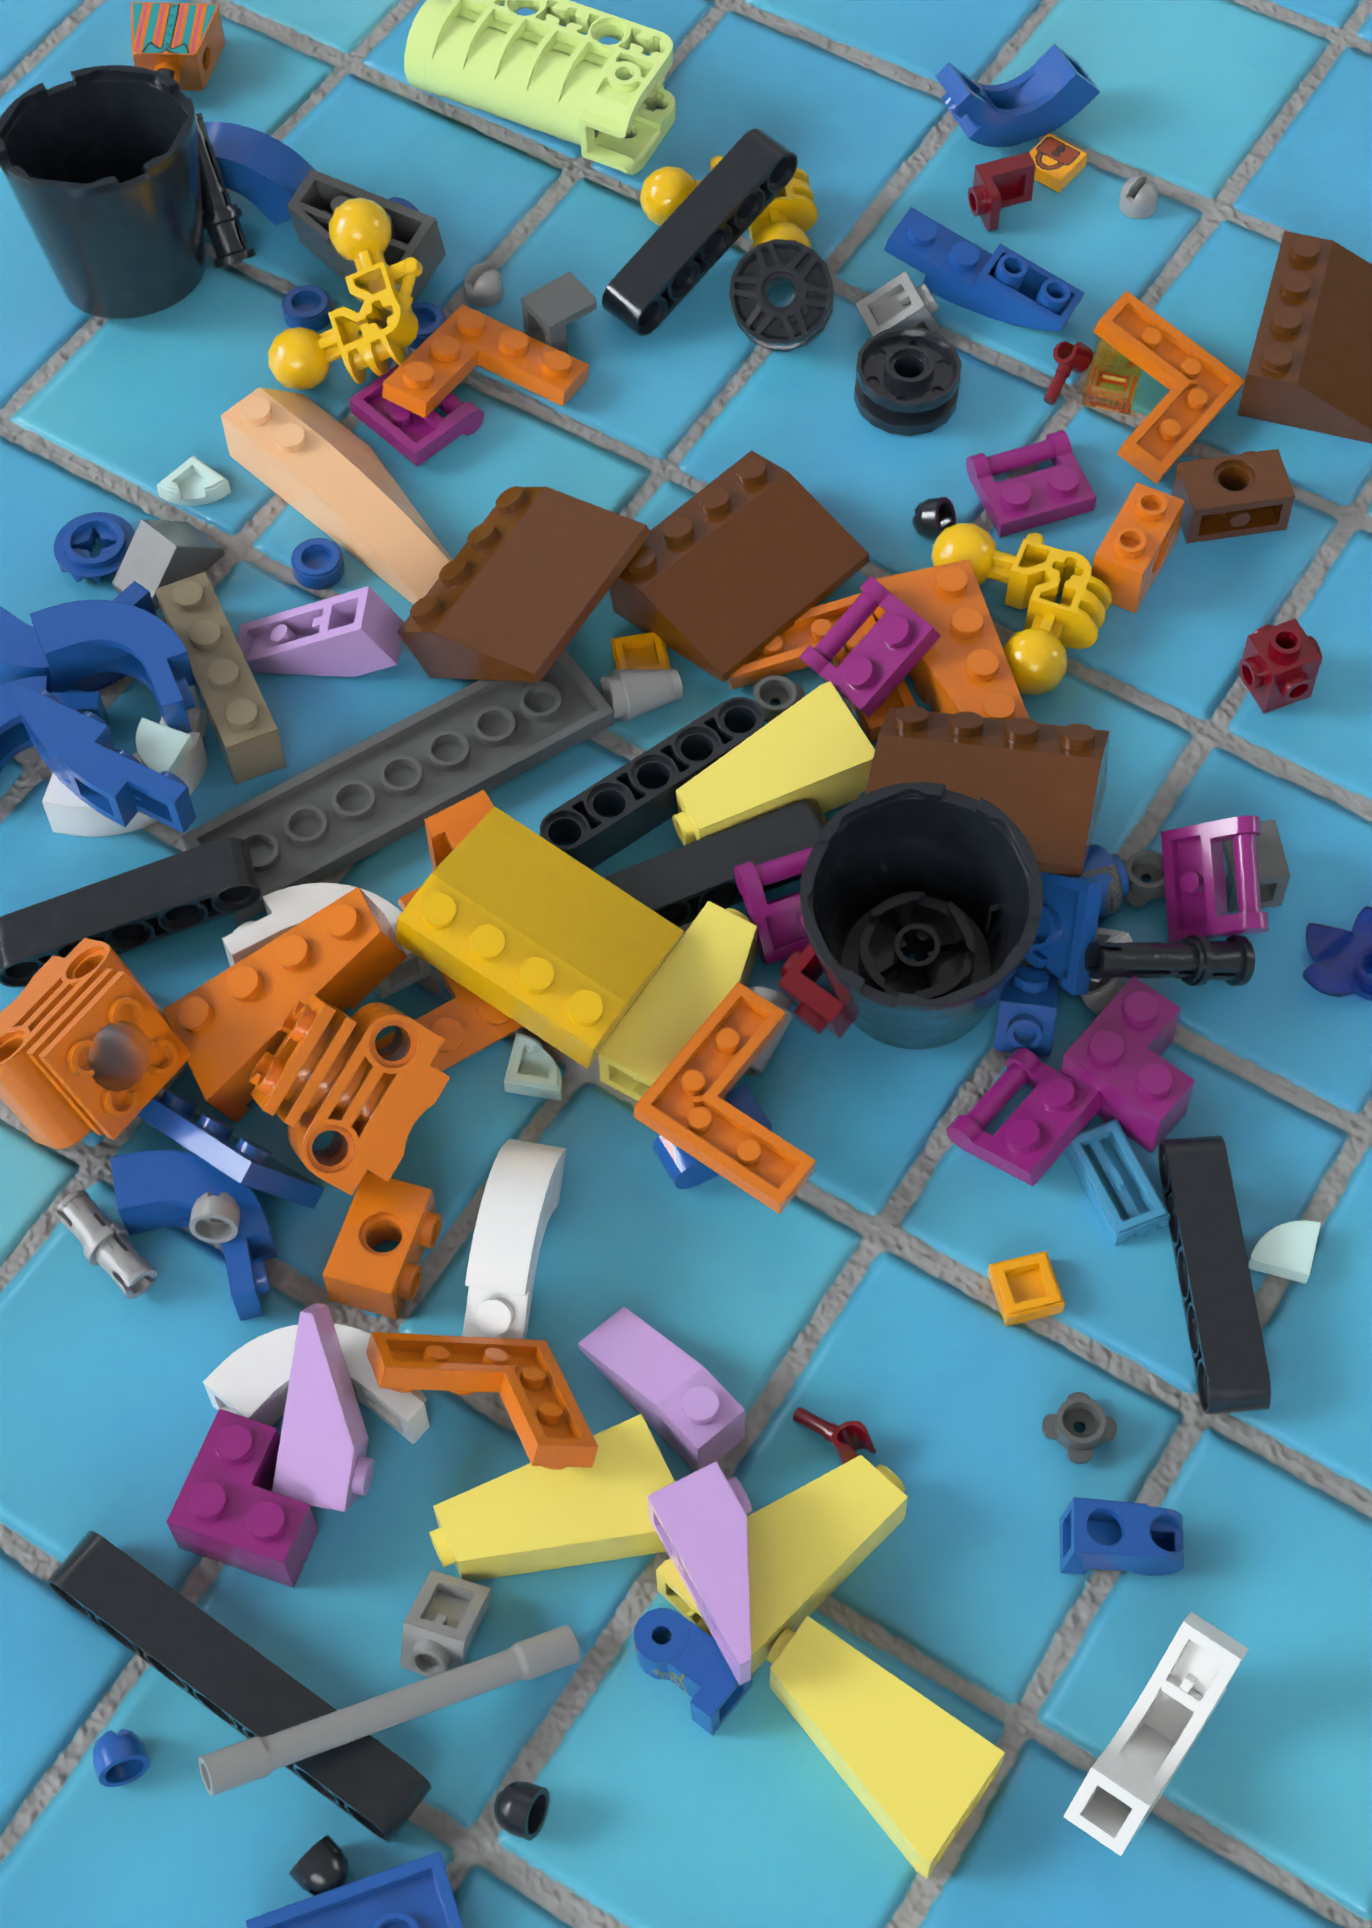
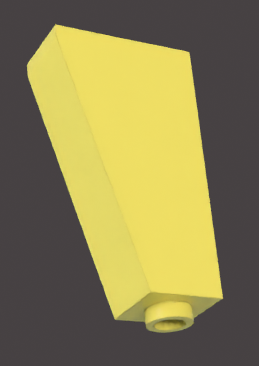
M829 681L818 686L676 790L678 814L672 816V821L677 836L684 846L800 800L813 799L818 803L822 812L825 813L859 798V795L867 788L875 749L832 682Z
M710 901L706 903L598 1052L601 1082L639 1101L737 982L747 987L757 956V926L751 923L748 917L738 910L732 908L724 909Z
M640 1414L593 1435L598 1449L592 1468L566 1467L561 1470H552L542 1466H532L529 1463L434 1505L433 1508L439 1528L430 1531L429 1535L442 1566L446 1567L454 1563L461 1579L471 1582L667 1552L649 1520L647 1496L675 1481L643 1415Z
M860 1455L747 1516L752 1675L767 1660L772 1646L786 1628H790L795 1632L805 1618L810 1616L905 1519L908 1496L904 1493L906 1491L905 1486L898 1476L886 1466L878 1464L874 1467ZM671 1558L668 1559L656 1570L657 1591L686 1619L713 1637Z
M807 1616L796 1632L786 1628L772 1646L767 1656V1661L772 1664L770 1667L769 1687L912 1867L928 1879L999 1773L1005 1752Z

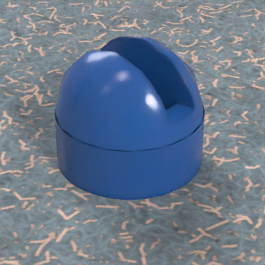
M121 1729L117 1735L111 1730L105 1732L96 1741L93 1748V1765L100 1784L106 1787H118L131 1783L141 1777L150 1766V1760L143 1742L137 1734L128 1729Z

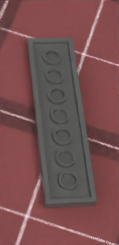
M564 649L541 682L478 680L182 835L183 842L187 850L222 838L236 837L248 843L261 896L254 905L230 914L236 924L240 925L266 911L263 896L290 886L318 883L425 826L424 819L482 790L488 792L615 724L614 710L567 650Z

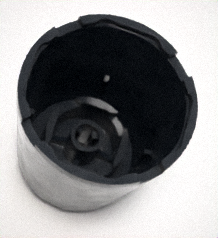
M105 65L78 69L70 72L71 81L56 85L47 90L43 83L32 87L18 97L0 117V167L67 299L76 308L85 313L109 319H129L147 316L165 310L180 302L197 287L206 268L197 123L191 98L188 99L180 91L179 83L173 78L155 70L127 65Z
M913 782L887 786L863 795L846 805L830 819L818 834L817 842L803 869L800 885V905L804 928L810 944L835 997L844 1005L853 1024L871 1038L897 1048L919 1050L952 1043L972 1031L985 1018L1029 952L1035 939L1043 906V887L1038 862L1030 844L1017 825L1004 812L982 797L978 801L964 794L946 790V785ZM915 954L916 958L922 961H916L914 958H907V955Z

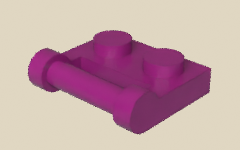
M399 365L390 369L386 374L349 399L351 413L416 467L420 466L462 434L468 436L475 433L484 420V413L481 409L471 402L464 403L452 392L437 406L447 414L444 418L434 410L426 418H423L382 398L383 382Z
M1063 430L1047 434L1044 441L988 457L984 453H979L966 458L968 477L999 537L1095 510L1096 495L1074 457L1068 435ZM1051 460L1054 465L1050 468L997 483L993 478L995 475Z
M869 576L860 587L862 594L814 648L809 645L799 656L804 663L826 682L831 681L835 689L867 717H870L941 637L930 624L896 598L872 576ZM877 607L882 608L885 611L884 615L837 668L832 665L830 661Z
M1250 815L1237 816L1161 831L1169 942H1181L1190 935H1202L1207 939H1214L1238 934L1262 933L1269 930L1268 912L1261 910L1256 837L1261 835L1260 817ZM1233 839L1239 913L1228 915L1222 841Z
M813 847L758 865H754L752 861L734 866L735 881L744 899L749 920L757 926V948L763 963L769 964L790 957L799 949L804 951L810 943L801 915L800 891L767 902L763 886L802 874Z
M1018 1047L1006 1060L1007 1069L966 1116L958 1115L946 1128V1132L952 1142L962 1150L1034 1186L1103 1105L1100 1091L1042 1063L1030 1050ZM1024 1084L1034 1088L993 1136L983 1131Z

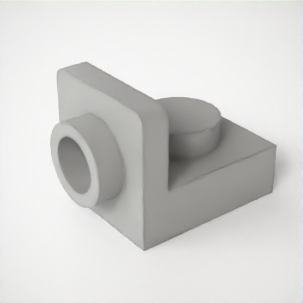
M906 271L855 303L872 336L887 329L903 326L915 327L921 322H924L931 332L935 333L941 329L932 314L940 308L925 283L916 287Z
M431 1570L403 1622L401 1667L429 1678L465 1665L467 1650L489 1607L491 1588Z

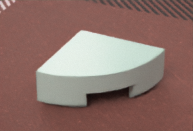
M194 455L157 484L159 497L168 502L184 506L209 504L231 493L229 481Z
M142 718L139 722L135 741L142 764L160 774L163 771H167L176 775L194 746L191 735Z
M516 1033L504 1079L505 1092L557 1101L562 1100L561 1071L553 1057L542 1048V1044L536 1039Z
M1306 1220L1292 1221L1271 1229L1256 1244L1248 1263L1249 1269L1306 1284L1311 1272L1321 1223Z

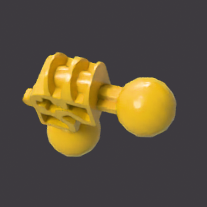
M715 156L710 160V172L721 161L722 156ZM665 166L655 170L644 180L640 192L642 210L650 221L661 226L702 180L695 181L691 174L679 167ZM796 169L793 178L748 227L750 238L753 240L751 249L756 245L774 239L796 240L812 248L805 232L816 223L818 212L814 204L812 189L809 187V177L804 170Z
M364 198L348 199L335 208L329 221V238L337 253L345 259L355 262L358 272L345 277L350 294L360 300L363 305L359 313L344 306L329 312L333 329L321 334L312 329L296 327L285 329L274 338L268 351L269 368L276 380L285 388L293 390L315 388L325 380L331 367V362L340 358L343 359L348 373L357 384L364 383L367 374L366 368L368 367L377 376H382L388 371L390 358H393L399 366L406 360L404 348L412 344L419 329L418 319L411 308L413 301L411 293L416 277L420 276L423 271V266L413 257H408L391 266L386 264L383 253L386 251L392 238L391 221L384 208L375 201Z
M958 523L947 527L934 542L931 554L933 567L969 559L979 585L983 584L988 578L1008 584L1004 605L1020 610L1028 608L1024 630L1014 633L1003 647L1018 690L1023 695H1040L1052 691L1063 679L1067 671L1068 660L1065 647L1084 649L1094 645L1096 642L1098 629L1101 628L1106 618L1105 610L1112 603V592L1109 587L1100 579L1091 576V565L1083 555L1044 545V538L1039 533L1028 534L1026 539H1023L1018 554L1015 556L998 551L996 543L989 532L975 523ZM1060 591H1062L1061 602L1058 604L1056 603Z

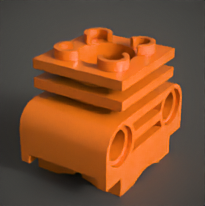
M83 938L65 958L53 955L32 977L20 995L0 1012V1098L30 1131L28 1135L36 1143L54 1149L70 1147L81 1141L92 1130L97 1135L103 1136L105 1134L109 1139L115 1140L192 1056V1053L172 1030L164 1011L111 946L102 941Z
M311 993L306 1003L297 1000L287 1013L280 1028L287 1035L275 1055L266 1052L256 1065L249 1080L250 1083L255 1085L251 1096L263 1111L272 1116L276 1112L282 1121L288 1124V1141L295 1154L308 1170L315 1176L352 1196L367 1170L386 1181L390 1180L404 1156L406 1141L413 1125L428 1108L435 1104L446 1086L450 1076L432 1064L445 1038L388 1004L382 1002L369 1003L360 1007L352 1017H349L333 1005L330 1006L324 1000ZM387 1026H394L395 1035L393 1041L382 1049H375L377 1034ZM334 1130L333 1141L328 1147L322 1150H312L313 1142L320 1133Z

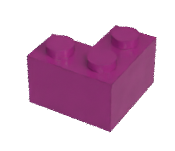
M1133 976L1064 1054L1061 1072L1100 1091L1103 1106L1096 1115L1106 1122L1117 1118L1127 1137L1150 1153H1153L1159 1146V1142L1166 1138L1186 1114L1195 1080L1160 1057L1173 1041L1181 1008Z
M219 1408L166 1522L179 1548L294 1588L319 1532L309 1504L271 1492L280 1443L277 1428Z

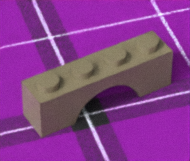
M206 572L155 589L164 622L178 635L188 652L196 682L195 685L204 704L219 749L235 784L237 785L286 767L278 728Z

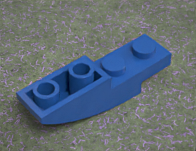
M910 207L890 235L884 249L887 253L925 274L923 283L927 285L931 293L988 318L1016 326L1061 331L1085 294L1083 291L1006 246L999 244L995 252L991 254Z
M16 683L11 689L31 742L44 763L70 791L97 812L126 828L139 811L182 833H185L196 819L189 795V788L185 782L173 773L163 771L160 774L142 765L136 757L125 750H116L108 724L98 715L89 711L80 713L67 707L55 695L46 690L36 692L19 683Z

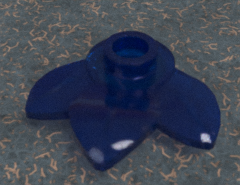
M1365 906L1360 911L1351 932L1327 925L1309 923L1306 927L1305 935L1306 948L1315 963L1307 967L1303 972L1302 977L1322 994L1334 997L1357 994L1366 1000L1372 1001V978L1367 975L1372 973V908Z

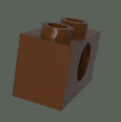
M1278 449L1259 452L1248 451L1238 455L1209 459L1198 458L1188 462H1180L1177 464L1171 494L1185 500L1180 526L1186 544L1286 530L1295 498Z

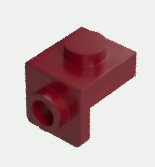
M1029 152L975 165L973 187L968 189V202L972 214L980 216L988 232L998 229L1000 208L1032 200L1036 164Z
M809 943L804 951L801 949L795 951L785 962L780 974L782 979L778 982V986L783 994L791 1000V1003L797 1007L793 1014L804 1025L817 1034H820L826 1028L841 1038L853 1022L844 1005L815 983L824 971Z

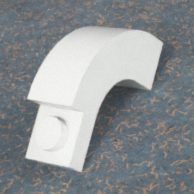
M189 686L196 707L186 710L192 732L187 734L191 735L194 746L176 774L188 786L189 795L197 788L209 765L202 741L207 725V713L205 709L200 708L195 686ZM162 717L159 724L166 726L164 719ZM138 752L133 754V756L136 757L142 764ZM52 773L42 800L54 833L82 837H106L129 833L157 822V820L138 811L125 828L79 799L54 773Z
M307 883L290 886L263 896L267 916L258 921L246 922L236 928L232 934L222 938L230 967L357 887L338 883ZM360 888L385 914L396 935L397 918L402 912L384 898ZM402 946L407 958L375 989L381 999H384L431 975L430 964Z
M508 1139L498 1152L483 1193L469 1255L465 1286H469L462 1336L526 1339L539 1252L549 1218L559 1206L567 1148Z
M334 1324L357 1401L368 1407L414 1445L430 1427L424 1404L427 1400L424 1393L417 1389L413 1392L403 1393L389 1388H379L366 1355L371 1333L350 1326ZM298 1325L287 1326L261 1335L246 1343L225 1359L203 1381L212 1406L217 1410L220 1408L272 1426L285 1412Z
M1191 1611L1183 1621L1131 1712L1109 1745L1091 1767L1063 1817L1121 1856L1190 1751L1249 1649Z

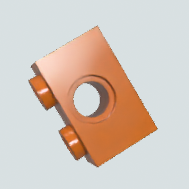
M1136 482L1094 555L1091 576L1100 579L1109 587L1112 592L1111 604L1133 613L1138 611L1177 541L1185 500Z
M367 1171L359 1183L322 1274L330 1301L390 1318H398L404 1300L412 1301L417 1294L422 1277V1267L418 1266L423 1251L425 1247L432 1249L440 1234L442 1214L437 1213L432 1189L394 1178L386 1181L372 1172ZM392 1240L400 1243L389 1252L373 1250L383 1241Z

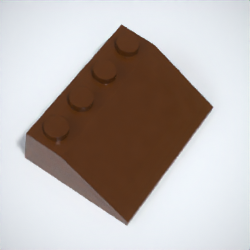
M1284 231L1245 378L1238 410L1239 416L1372 444V264L1333 240Z
M751 450L650 530L651 534L611 586L609 592L613 610L616 614L646 633L654 632L662 639L666 646L720 681L726 682L741 666L747 664L762 652L766 645L792 627L795 621L810 608L816 607L869 563L870 558L869 553L788 471Z
M546 486L510 487L499 495L495 502L496 506L483 523L470 532L467 538L468 542L457 556L441 569L439 579L428 593L412 606L410 616L397 633L430 678L541 682L649 537L651 531L647 525Z
M919 706L889 707L878 735L865 795L896 784L928 782L946 785V790L964 794L978 801L982 797L1004 812L1024 834L1034 852L1040 872L1082 877L1106 789L1110 731L1093 729L1085 724H1069L1066 726L1041 724L1035 720L1021 717L1004 720L982 717L974 712L949 714L927 711Z

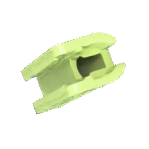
M427 0L418 11L409 31L404 55V69L407 81L411 86L488 112L499 118L519 123L530 129L547 133L558 139L580 145L583 158L620 170L629 175L638 173L645 166L676 119L675 97L671 92L665 90L664 85H662L665 81V75L674 62L671 38L661 31L570 0ZM524 7L537 11L535 14L527 16L515 13ZM605 36L621 40L619 43L611 45L599 42Z

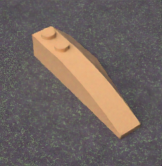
M259 387L221 414L229 455L413 605L428 593L439 579L441 569L453 560L372 448L304 394Z

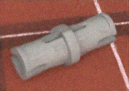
M77 1190L66 1196L57 1206L59 1210L55 1211V1215L80 1241V1244L84 1247L83 1254L92 1265H100L129 1299L136 1298L149 1290L155 1282L153 1278H156L158 1273L129 1242L128 1231L120 1223H113L106 1217L86 1191Z

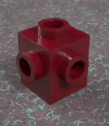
M1296 618L1278 625H1265L1251 635H1248L1243 657L1239 663L1238 675L1265 714L1311 697L1318 670L1322 663L1321 650L1317 641L1312 636L1306 635Z

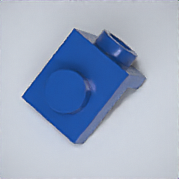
M1021 967L1015 971L999 997L994 1038L995 1050L1013 1053L1018 1047H1023L1033 1052L1036 1056H1050L1058 1009L1059 978L1036 967Z

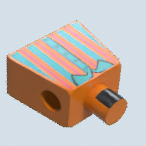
M131 2V40L134 65L155 70L173 78L179 83L180 90L200 91L204 89L225 43L218 4Z

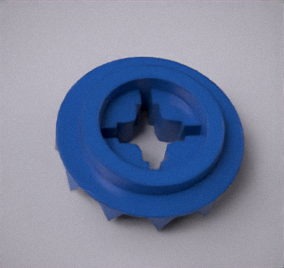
M106 512L84 514L69 521L59 531L54 541V555L61 572H69L76 582L84 578H91L98 584L102 576L109 574L116 576L135 532L125 519L115 514ZM95 538H99L103 548L100 551V555L93 558L90 552L93 550V545L96 544Z

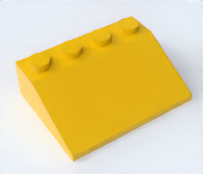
M494 806L429 875L397 918L396 942L588 1069L597 1057L600 1049L682 937L684 931Z

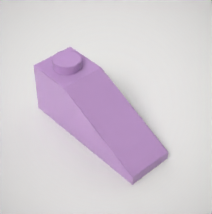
M367 586L240 625L237 642L252 673L357 677L398 665L402 638L397 631L404 621Z
M315 1303L300 1311L272 1492L301 1501L310 1506L345 1512L359 1500L360 1495H367L373 1477L374 1459L366 1457L369 1438L329 1307L325 1304Z
M623 1306L578 1343V1348L626 1400L643 1415V1418L694 1472L718 1461L745 1438V1409L703 1365Z
M717 1461L648 1495V1514L650 1522L738 1684L742 1685L751 1680L752 1658L746 1514L752 1512V1507L740 1481L735 1476L727 1480Z

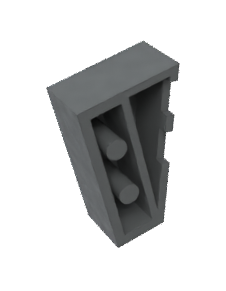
M311 169L287 204L299 241L346 282L345 277L358 271L354 261L347 260L337 253L329 238V221L335 208L348 199L364 198L375 201L384 208L391 221L392 238L386 251L383 253L386 264L391 266L408 257H413L423 266V271L420 276L416 277L411 293L413 304L446 255L436 218Z

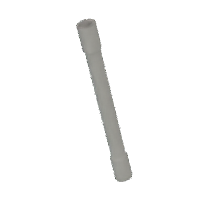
M564 1625L516 1642L507 1650L265 1737H252L199 1757L198 1762L204 1786L210 1796H215L264 1778L275 1769L518 1680H531L572 1665L580 1660L578 1641L572 1629L568 1625Z

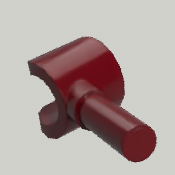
M1063 341L1055 346L1053 357L1058 366L1055 376L1043 398L1047 404H1055L1071 372L1082 373L1091 365L1093 351L1082 342L1072 345L1067 341Z
M798 1407L793 1414V1421L823 1436L825 1440L834 1445L842 1465L858 1457L855 1452L856 1450L866 1449L871 1453H876L865 1425L860 1421H848L838 1426L834 1423H829L802 1407Z

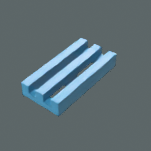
M1117 1118L1080 1132L1064 1150L1115 1246L1126 1242V1238L1129 1235L1135 1234L1138 1237L1146 1234L1148 1228L1156 1226L1159 1229L1168 1225L1171 1215ZM1108 1138L1148 1212L1140 1214L1124 1185L1122 1177L1102 1145L1101 1139ZM1083 1146H1087L1126 1218L1125 1221H1122Z

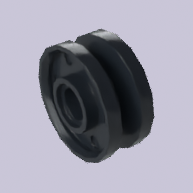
M774 239L756 245L740 259L731 276L729 300L738 327L751 342L767 350L789 352L809 345L823 333L833 314L834 286L827 264L814 249L796 240ZM779 285H787L796 292L793 302L784 307H777L768 300L771 290Z
M903 326L883 330L869 338L858 353L854 400L859 413L872 426L890 434L913 436L929 433L947 423L956 410L962 362L956 348L943 336L924 328Z

